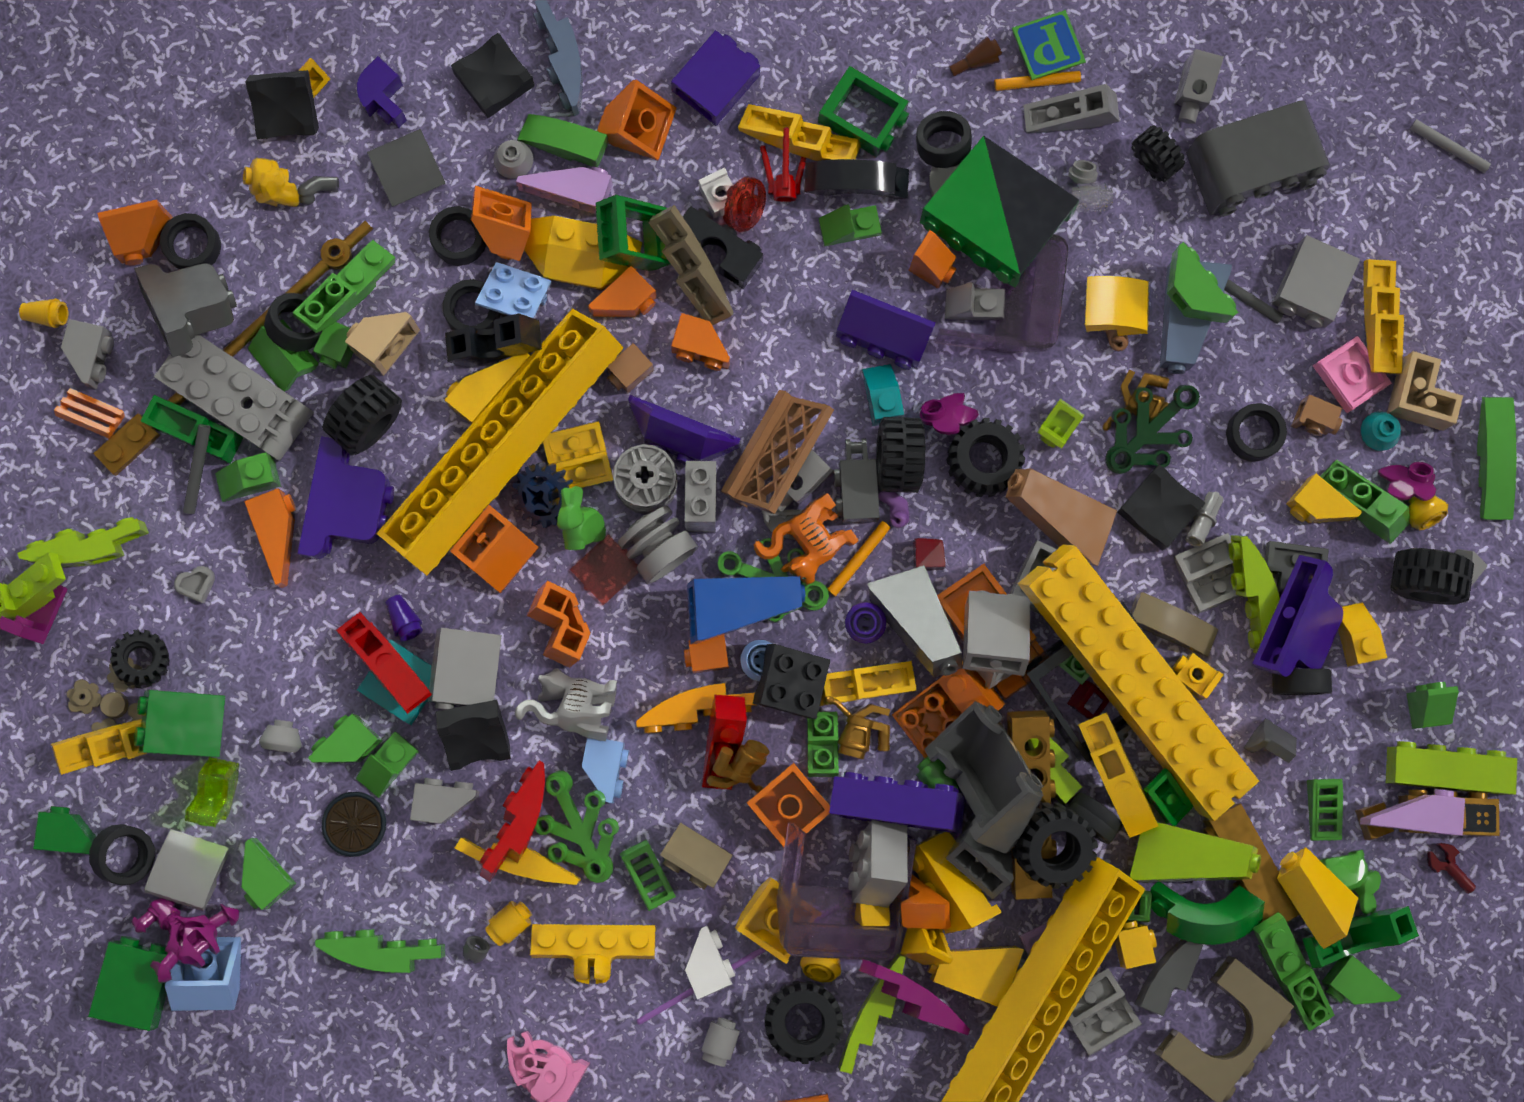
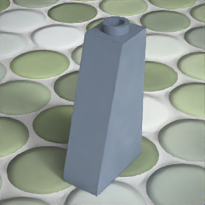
M1199 261L1206 271L1209 270L1215 275L1218 286L1223 292L1231 273L1232 265ZM1170 262L1167 266L1160 368H1168L1167 372L1172 374H1184L1186 370L1189 371L1195 365L1212 321L1185 317L1168 296Z

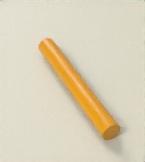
M1081 72L1053 73L1035 80H1031L1030 76L994 79L995 91L1078 83L1081 82Z
M881 521L827 588L828 592L834 597L838 595L891 529L886 522Z

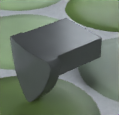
M1265 718L1253 732L1244 749L1254 753L1265 748L1289 763L1296 756L1297 738Z

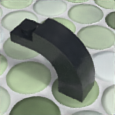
M834 159L805 163L804 192L822 196L855 193L872 194L894 199L908 198L909 169L896 167V163L859 159Z

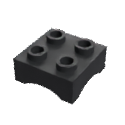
M499 32L492 36L478 50L451 65L454 75L487 118H490L535 86L533 77L516 58Z
M308 70L249 75L245 83L253 110L257 140L286 135H316L319 125Z
M1159 464L1117 513L1163 551L1170 546L1188 522L1204 506L1205 502L1183 487Z
M767 644L764 654L763 671L754 695L753 704L784 711L807 719H816L830 659L777 644Z
M497 700L436 712L437 731L444 745L451 771L462 769L466 765L480 760L492 759L503 761L511 759L509 738Z

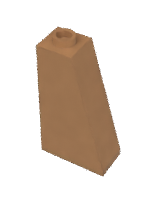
M1031 468L1015 469V472L1008 481L1006 498L1059 547L1063 544L1075 545L1091 566H1098L1117 510Z

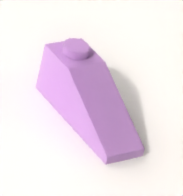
M578 167L518 176L516 180L519 191L596 214V202L608 198L613 185L611 175H608L607 171L598 167H592L591 169Z
M1435 789L1434 795H1422L1360 818V824L1463 836L1465 798L1454 797V791Z

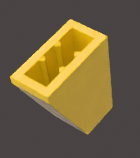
M1307 847L1296 853H1288L1280 862L1281 869L1277 879L1319 945L1325 949L1348 935L1358 897Z
M1017 946L950 949L954 960L950 964L929 965L928 972L932 974L930 980L998 1007L1000 999L1012 985L1024 949Z

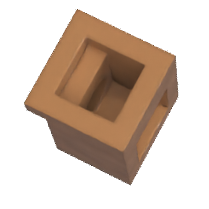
M1309 394L1301 400L1291 427L1297 429L1301 425L1306 426L1305 430L1316 436L1328 433L1335 435L1342 424V419L1339 416L1343 408Z

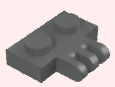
M1275 541L1267 542L1265 561L1271 573H1278V593H1283L1299 555L1328 562L1329 549Z

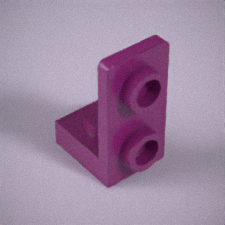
M62 585L57 586L53 590L55 598L25 618L16 615L15 620L1 616L0 629L44 644L66 595L67 588Z

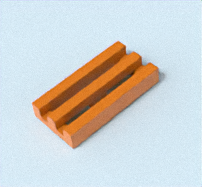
M71 388L67 391L68 396L61 399L60 407L56 406L54 409L55 416L108 439L113 435L125 416L123 410ZM68 408H71V409H73V410H75V411H78V412H80V413H82V414H85V416L88 417V418H91V419H93V420H99V421H101V422H103V423H106V424H108V425H110V426H109V427L103 426V425H101V424H99V423H96V422H94V421H92V420H89V419H87V418H85V417H82V416H80V415H78V414H75V413H73V412H71V411H68Z

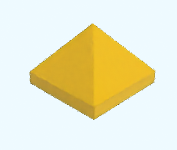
M309 58L299 71L308 70L314 98L328 83L330 77L312 58Z

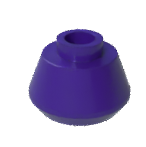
M868 602L856 604L846 615V631L853 640L859 643H873L884 634L886 617L883 611L875 604Z

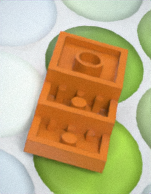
M982 564L937 595L945 615L963 642L965 605L969 591L983 590L989 593L1007 595L985 564ZM1031 629L1029 662L1044 652L1036 641L1037 637ZM1012 674L995 685V688L1002 698L1006 700L1027 686L1021 675Z

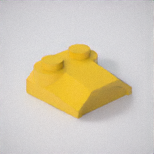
M769 877L759 886L740 914L735 929L787 964L789 957L821 912Z

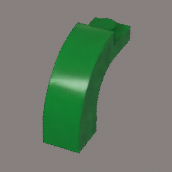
M1159 881L1150 890L1152 893L1151 909L1158 916L1167 919L1166 931L1188 942L1207 945L1229 943L1252 932V928L1260 924L1263 919L1265 902L1241 886L1234 889L1225 899L1211 904L1189 901Z
M1409 906L1353 917L1348 935L1325 949L1319 945L1313 934L1302 939L1313 969L1322 968L1341 958L1361 951L1401 945L1418 937L1419 934Z

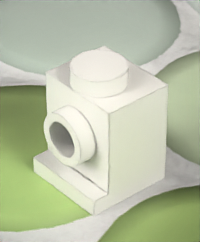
M725 168L699 180V190L714 219L719 216L728 218L738 211L737 208L740 207L741 200ZM721 190L726 192V195L723 197H718L715 194Z

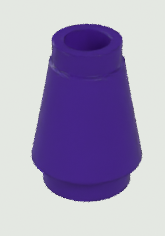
M402 595L392 596L385 602L396 637H399L401 641H408L422 633V621L405 599H403Z

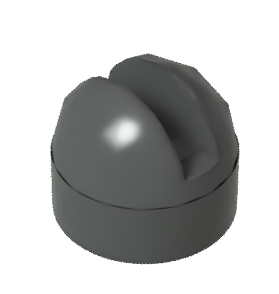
M470 936L463 946V956L466 961L468 959L472 960L473 964L480 963L486 957L490 946L483 938Z

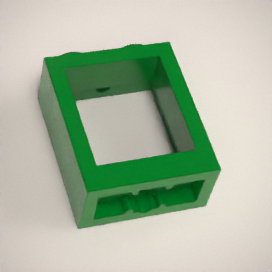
M849 66L820 110L818 123L830 127L831 131L840 136L859 139L860 148L877 158L881 150L887 152L895 138L891 135L895 128L901 129L907 121L909 113L906 111L909 101ZM855 85L895 109L877 139L836 115Z
M613 195L596 202L599 260L628 267L632 266L633 268L646 271H654L671 265L662 253L665 244L648 223L654 215L667 209V207L620 195ZM626 217L642 221L645 254L628 250Z

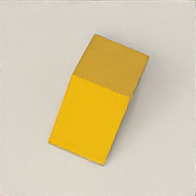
M907 928L901 955L922 965L950 964L954 960L942 929Z

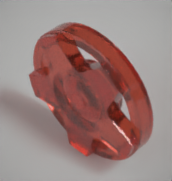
M746 176L738 180L733 186L731 185L726 193L727 199L723 219L725 224L738 232H746L753 228L761 218L766 204V190L763 183L756 178ZM755 186L757 188L758 195L754 194Z

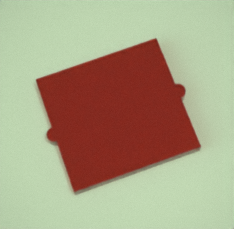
M609 534L570 569L584 584V589L586 591L590 590L603 605L639 573L636 569L637 564L626 556L628 550L621 549Z

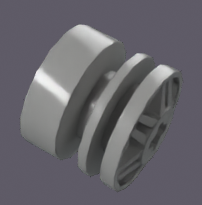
M641 444L630 447L620 455L614 465L613 480L618 497L627 508L636 513L648 514L663 506H668L676 495L678 481L674 462L664 450L654 445ZM648 471L649 476H651L648 478V483H642L641 478H638L642 477V472Z
M667 505L638 519L617 542L621 549L633 546L626 554L629 559L643 554L644 558L637 565L636 569L647 584H652L667 575L692 556L699 547L687 531L676 535L672 534L680 521L675 517L665 522L673 513Z

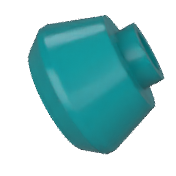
M1373 412L1361 424V437L1365 444L1374 450H1389L1400 439V423L1396 417L1387 412Z

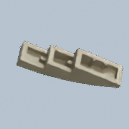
M673 205L654 215L648 223L665 244L662 253L679 274L676 279L677 284L702 318L714 325L731 317L734 312L722 284L703 248L676 206Z

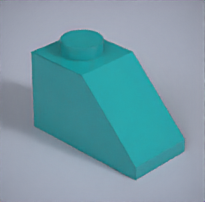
M891 364L862 369L872 426H878L883 417H904L900 389Z

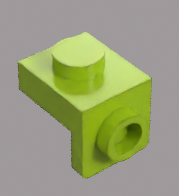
M1059 399L1037 431L1042 435L1040 439L1052 448H1055L1057 445L1062 449L1083 419L1084 414L1062 399Z

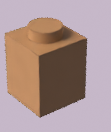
M632 343L607 367L610 374L607 379L618 391L623 388L629 393L654 371V367L649 359Z

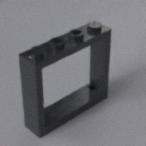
M1120 602L1122 606L1125 608V610L1132 617V619L1136 622V620L1134 619V617L1132 616L1124 602ZM1060 639L1031 660L1027 665L1024 676L1021 675V677L1049 718L1053 719L1055 727L1076 758L1089 762L1093 759L1086 741L1081 744L1039 681V679L1073 655ZM1119 715L1111 722L1121 742L1129 735L1128 731L1132 728Z

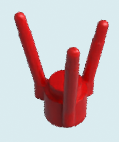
M784 127L782 174L777 175L775 181L766 147L761 145L760 150L768 181V194L773 195V200L777 202H793L796 200V195H800V185L807 158L801 156L794 181V176L789 174V128Z

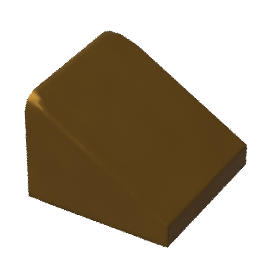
M1385 802L1355 810L1360 824V818L1387 808ZM1360 824L1365 840L1376 839L1394 832L1393 828Z

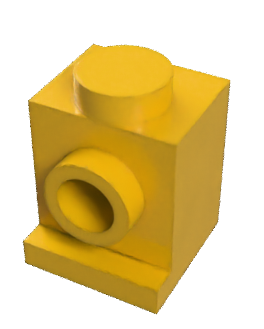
M1194 653L1189 654L1187 657L1182 655L1172 667V670L1175 671V674L1190 693L1199 700L1207 699L1224 676L1223 673L1216 671ZM1194 669H1198L1201 672L1199 680L1195 679L1192 675Z

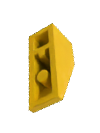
M525 353L513 356L464 377L460 383L458 381L454 382L446 392L445 402L467 422L472 424L528 360L530 354Z

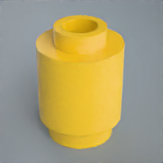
M510 901L489 920L490 924L485 927V930L498 946H502L504 943L509 944L531 925L529 918L532 916V913L523 902L516 903Z

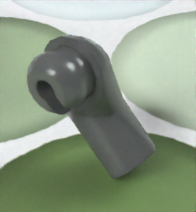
M313 176L298 187L299 202L305 205L312 204L315 201L314 194L319 191L338 192L339 178Z

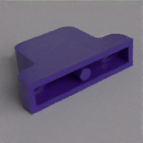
M321 436L297 553L304 558L316 560L330 554L334 539L373 544L378 541L380 536L376 533L389 519V516L385 515L387 504H392L394 498V487L390 486L389 479L381 471L349 465L350 454L329 437Z
M1303 555L1298 556L1252 664L1256 668L1285 677L1292 673L1294 667L1302 669L1322 668L1343 619V608L1328 594V588L1333 577V569L1327 561Z

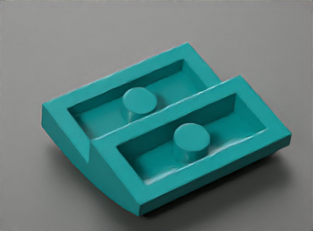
M390 640L389 643L429 689L432 665L395 641ZM371 671L368 672L357 691L411 726L428 702L427 698L407 714Z

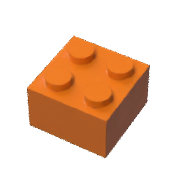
M794 763L747 802V805L786 851L830 814V805Z

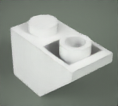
M708 926L701 928L685 969L697 1000L733 985L730 978L735 976L729 959L722 960L718 949L722 948L723 945L717 931L710 932Z

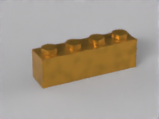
M1241 803L1231 806L1216 821L1208 818L1203 820L1206 826L1203 829L1204 834L1258 848L1257 854L1261 855L1258 872L1252 874V879L1235 880L1233 888L1236 889L1238 886H1241L1265 902L1262 922L1277 912L1285 917L1286 922L1300 915L1277 879L1279 871Z

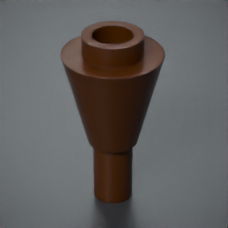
M986 36L964 59L949 66V69L955 77L968 69L999 63L998 56L1002 55V51L995 39L990 41Z

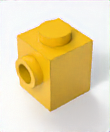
M1137 920L1126 921L1114 941L1120 967L1129 969L1156 963L1153 948L1157 947L1153 930H1149L1148 925L1138 924Z

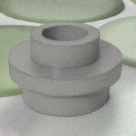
M1078 160L1070 167L1068 175L1078 185H1089L1097 180V167L1090 161Z

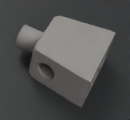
M1195 49L1187 58L1174 103L1175 105L1182 106L1178 118L1179 121L1195 124L1198 112H1202L1210 104L1224 56Z
M813 449L796 478H802L803 485L797 490L793 489L792 485L790 486L778 507L781 512L793 500L801 504L833 473V470Z

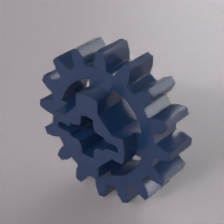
M540 462L536 465L532 464L525 467V471L517 474L520 481L513 483L512 487L518 490V493L511 497L519 501L515 510L522 509L524 511L523 520L531 517L532 526L541 523L543 528H547L552 524L554 526L557 525L558 514L562 505L561 489L569 488V485L573 483L572 479L565 480L563 478L566 473L564 469L556 472V464L552 463L546 467L545 462ZM536 476H543L548 479L544 480L542 477L537 478Z

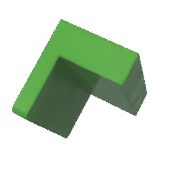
M283 319L280 320V322H281L286 328H288L289 330H291V328L287 325V323H286ZM264 326L260 328L248 347L251 354L284 392L290 389L297 377L312 372L319 365L308 350L293 352L273 343L268 337Z

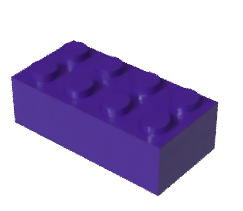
M844 772V777L834 776L829 813L846 819L868 822L876 820L913 828L962 834L966 798L958 793L959 789L951 785L935 784V789H930L928 785L920 781L905 780L904 785H899L898 781L889 777L874 776V781H868V777L862 776V774Z

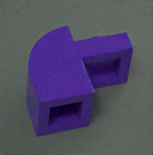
M377 56L359 76L357 82L359 100L369 117L376 112L387 125L392 122L397 128H400L407 121L403 111L390 100L403 86L400 77Z

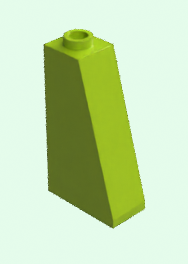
M1157 822L1158 827L1143 832L1139 836L1130 878L1141 883L1252 879V874L1257 873L1259 870L1261 855L1257 854L1258 848L1252 845Z

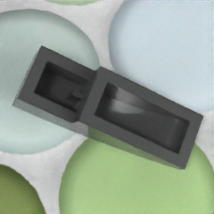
M1183 939L1179 940L1152 969L1142 985L1134 1004L1164 1016L1174 987L1186 992L1203 944L1188 942Z

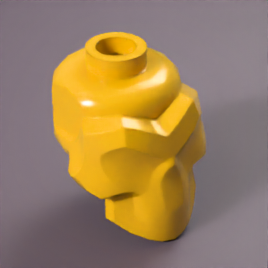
M255 158L252 160L250 167H244L243 184L248 185L250 193L255 196L257 202L275 207L278 204L290 207L298 206L299 194L296 185L288 182V169L279 168L276 160Z

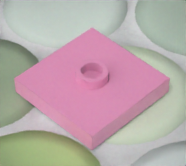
M1358 336L1313 365L1346 413H1349L1392 384L1385 373L1371 372L1368 350Z

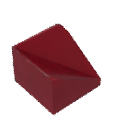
M915 538L913 540L914 568L923 565L926 570H944L946 568L943 540Z

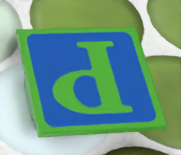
M1066 10L1012 28L1031 80L1086 63Z

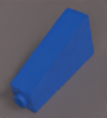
M800 576L693 579L687 583L690 643L698 644L802 607V603L805 601V587L801 584Z

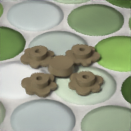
M128 658V664L132 668L142 669L140 665L134 664L133 660ZM111 663L109 665L111 672L107 675V680L110 683H114L113 686L116 691L110 692L102 698L97 693L99 691L98 685L95 683L89 684L84 679L77 680L74 684V689L67 691V697L70 699L68 708L72 712L82 711L84 714H90L93 707L100 706L103 714L108 717L101 723H93L91 726L92 731L116 725L113 719L122 717L127 710L129 716L132 717L131 721L142 719V715L137 714L138 701L129 706L127 697L121 693L130 686L125 685L124 681H120L117 678Z

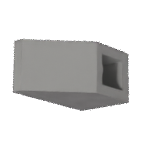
M68 319L61 349L81 382L91 389L97 390L98 384L102 383L106 376V366L104 365L106 354H110L113 350L114 339L111 337L112 333L103 326Z
M424 778V784L415 783L410 820L445 824L477 799L480 790H472L473 783L455 781L454 787L442 786L443 780Z

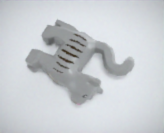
M556 668L552 672L538 677V681L542 685V692L538 695V701L563 698L557 712L548 713L545 707L535 700L523 701L515 709L514 714L518 720H522L526 712L532 711L539 721L544 724L558 726L565 731L576 732L587 738L606 741L609 727L601 725V719L611 714V707H614L617 681L609 680L606 684H598L586 678L569 677Z

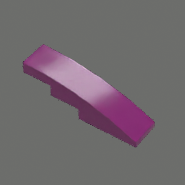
M862 960L860 972L884 980L881 989L882 993L906 1001L902 1013L969 1035L970 1029L950 1007L929 990L900 973L868 960Z

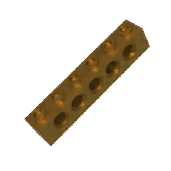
M1044 710L1007 712L1008 735L1029 770L1039 769L1037 778L1043 785L1041 789L1043 797L1038 806L1041 809L1042 803L1048 802L1051 804V798H1055L1056 795L1055 781L1050 779V768L1055 767V753L1053 749H1050V738H1054L1055 734L1054 721L1049 719ZM1037 738L1039 740L1038 746L1035 749L1025 750V743L1029 739ZM1051 835L1047 837L1042 845L1041 855L1043 859L1057 856L1056 841L1051 839ZM1012 853L1013 881L1011 883V892L1015 899L1053 898L1052 887L1050 885L1045 887L1032 879L1018 865L1017 859Z

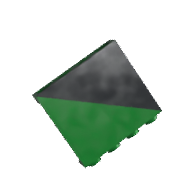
M983 136L923 208L919 223L928 232L931 230L947 241L948 245L954 250L961 251L969 256L977 266L985 267L994 273L998 280L1016 288L1025 269L1064 220L1068 222L1073 216L1079 199Z

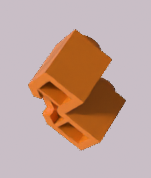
M546 581L538 589L527 616L553 628L543 656L570 668L580 660L591 632L578 609L579 603L575 594L550 581Z

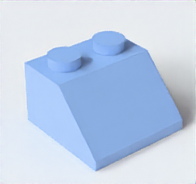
M217 937L216 942L220 952L215 955L207 949L201 954L205 961V965L202 968L179 961L170 970L172 980L165 983L171 1011L235 1009L240 990L241 937Z

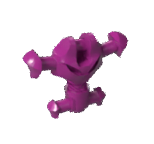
M160 898L153 900L149 904V908L139 919L133 917L131 922L137 933H146V928L155 921L162 930L169 931V941L165 948V952L168 954L161 963L153 961L150 964L157 974L158 982L163 983L172 980L170 970L178 961L202 968L205 965V961L201 954L209 949L213 954L217 955L220 949L216 942L218 934L216 928L226 922H229L231 926L235 925L239 920L240 911L220 904L222 911L209 919L205 915L182 917L180 916L181 912L173 907L176 902Z

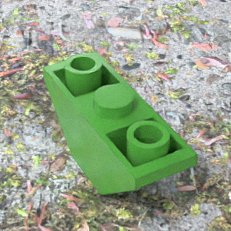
M1184 242L1181 243L1172 253L1167 289L1168 296L1185 317L1220 323L1229 322L1239 313L1236 310L1234 300L1231 296L1222 292L1215 275L1209 270L1206 271L1201 265L1197 252L1193 248L1187 247Z

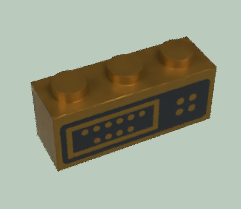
M1408 790V795L1398 796V804L1427 795V790ZM1454 791V797H1457V791ZM1468 792V798H1465L1463 835L1500 836L1499 799H1488V794L1484 792ZM1399 829V832L1427 833V832H1419V831H1410V830H1402V829Z

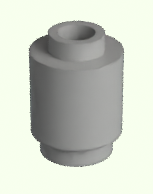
M718 1017L717 1022H710L701 1049L704 1052L703 1060L722 1067L726 1066L727 1060H731L740 1030L735 1028L736 1023L734 1021Z

